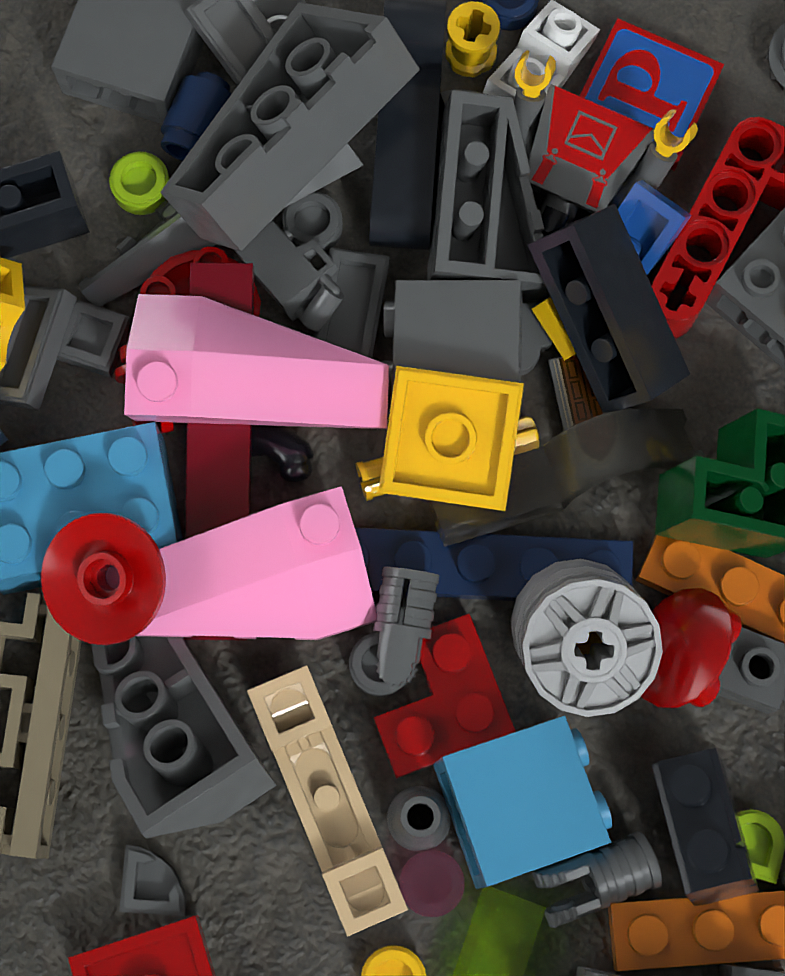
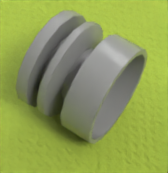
M585 559L555 562L534 574L517 595L510 620L514 647L539 695L561 711L585 717L616 713L638 700L655 679L663 653L660 625L647 602L634 590L626 579L607 565ZM595 631L602 640V643L591 644L589 654L583 655L576 643L587 642L589 632Z

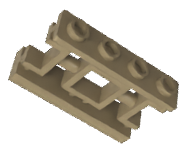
M27 593L23 624L0 622L1 671L5 640L41 643L46 618L33 704L31 703L35 680L26 676L0 674V690L12 691L2 753H0V767L21 770L26 744L12 835L11 830L15 808L0 807V854L49 859L82 641L67 633L55 621L46 605L44 596L36 593Z

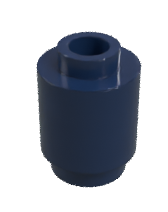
M199 72L197 76H184L161 126V132L164 135L160 143L161 148L172 157L183 162L231 96L229 92L230 85L221 77L209 72Z

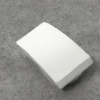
M550 0L523 30L517 48L489 77L483 94L512 97L515 100L516 89L519 87L515 79V68L522 54L529 50V56L526 60V66L534 75L545 74V67L549 56H552L556 61V69L549 84L544 88L546 94L551 84L562 88L597 38L600 29L556 1Z

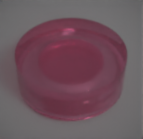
M429 850L418 853L407 861L400 875L399 886L404 901L411 910L425 917H439L451 912L458 905L464 893L465 881L459 864L451 856L440 851Z

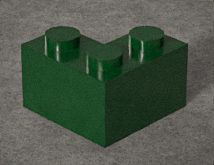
M756 408L718 429L716 460L696 455L659 474L655 535L761 558H768L784 552L785 415Z

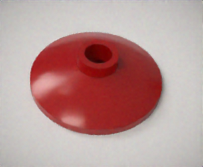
M95 513L71 521L56 534L44 556L41 585L46 605L61 628L81 641L96 645H110L135 637L153 621L163 602L166 572L160 550L144 528L133 520L121 515ZM110 566L116 567L119 572L120 582L116 589L110 587L106 581V572Z

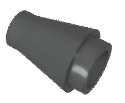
M414 786L401 791L392 800L387 813V825L390 834L399 845L411 851L422 852L435 848L446 838L451 826V815L446 801L441 794L428 787ZM418 805H424L430 810V815L433 819L429 828L416 830L409 825L407 813L412 807L416 808Z

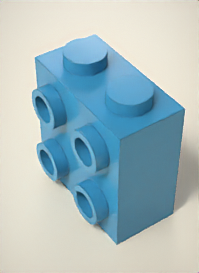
M565 716L443 756L433 764L476 889L497 884L611 843L607 829L612 827L609 807L599 790L592 791L584 766L589 765V754L585 741L577 728H569Z

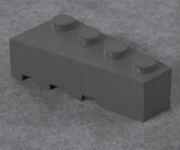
M298 2L160 193L200 239L242 251L420 69L387 17Z

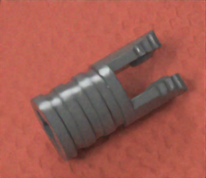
M382 567L381 576L383 578L382 585L379 587L380 598L376 608L377 619L374 621L373 631L380 632L377 650L379 662L376 663L378 666L376 672L379 673V679L384 680V684L389 683L390 686H394V684L395 686H401L402 684V686H405L407 682L412 683L411 679L413 677L416 678L415 672L418 671L416 665L420 663L423 638L431 639V622L434 619L433 608L434 603H436V587L439 584L440 575L412 569Z
M640 831L629 834L623 840L620 838L612 841L607 846L603 845L595 848L591 852L587 851L532 871L537 888L556 887L579 877L585 888V892L557 901L550 907H547V910H544L550 928L610 907L611 903H619L626 900L629 896H637L644 893L645 890L652 891L660 888L662 885L661 872L654 851Z

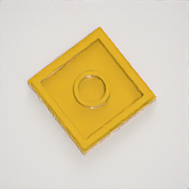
M396 366L379 493L506 511L524 383Z

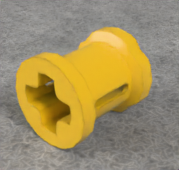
M470 1L456 7L448 18L447 34L449 39L446 42L445 57L450 63L452 70L461 76L477 77L481 73L489 71L496 61V41L499 38L500 21L497 13L490 6L482 2ZM470 38H475V42L469 41Z

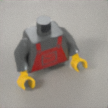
M529 50L525 51L515 68V79L519 87L516 89L514 105L531 171L529 180L532 191L545 197L540 208L544 225L542 233L548 235L573 223L578 212L588 216L613 204H616L618 209L634 184L638 181L643 180L658 190L676 161L677 152L682 151L696 136L698 131L697 124L694 122L684 137H677L670 132L668 126L669 120L676 112L675 109L668 111L654 129L553 84L550 85L546 94L544 88L549 84L556 69V61L552 56H549L545 67V74L534 75L527 69L526 60L529 56Z

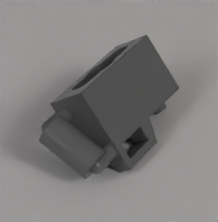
M272 220L242 251L235 250L242 263H253L255 279L292 322L298 318L307 329L320 331L344 299V294L340 291L339 286L331 279L338 270V267L315 240L296 247L291 242L294 237L290 231L285 229L282 232ZM316 254L326 264L319 271L310 263Z

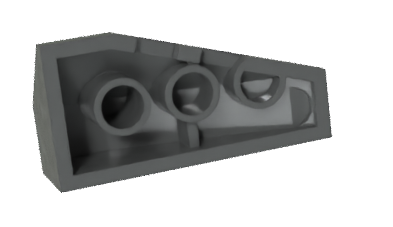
M135 636L116 644H91L94 666L99 671L104 705H101L103 725L108 729L113 759L109 760L112 782L145 838L223 822L277 786L183 637Z

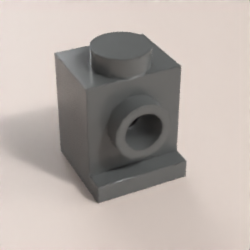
M741 628L740 635L732 643L729 659L719 676L720 689L717 695L766 714L779 710L782 701L785 702V644ZM756 656L767 662L769 672L765 679H758L751 674L749 661L752 657Z

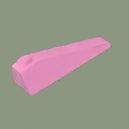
M138 294L127 345L124 415L134 421L387 429L389 365L203 296Z
M342 486L271 507L159 549L166 572L163 602L153 621L136 636H227L243 639L271 637L319 640L374 623L377 619L376 608L361 546ZM114 566L109 567L106 572V581L113 589H116L120 582L119 572Z

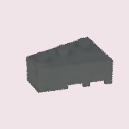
M452 90L441 121L427 280H521L523 299L544 301L550 294L528 247V244L543 237L544 225L541 212L536 209L529 180L531 171L512 97Z

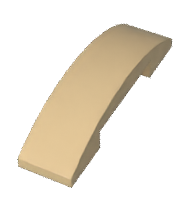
M306 665L247 690L319 863L322 876L347 937L407 911L408 908L308 666Z

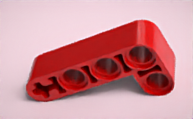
M750 117L738 123L733 129L689 213L692 216L675 239L655 277L652 288L675 339L686 334L693 326L758 200L780 211L785 208L784 126L762 117ZM739 149H754L761 155L763 161L749 160ZM718 196L727 197L736 204L738 210H723L716 205L713 198ZM693 245L704 247L711 254L712 261L701 262L695 260L689 255L686 247ZM677 283H679L681 286L687 287L688 290L677 311H673L665 305Z

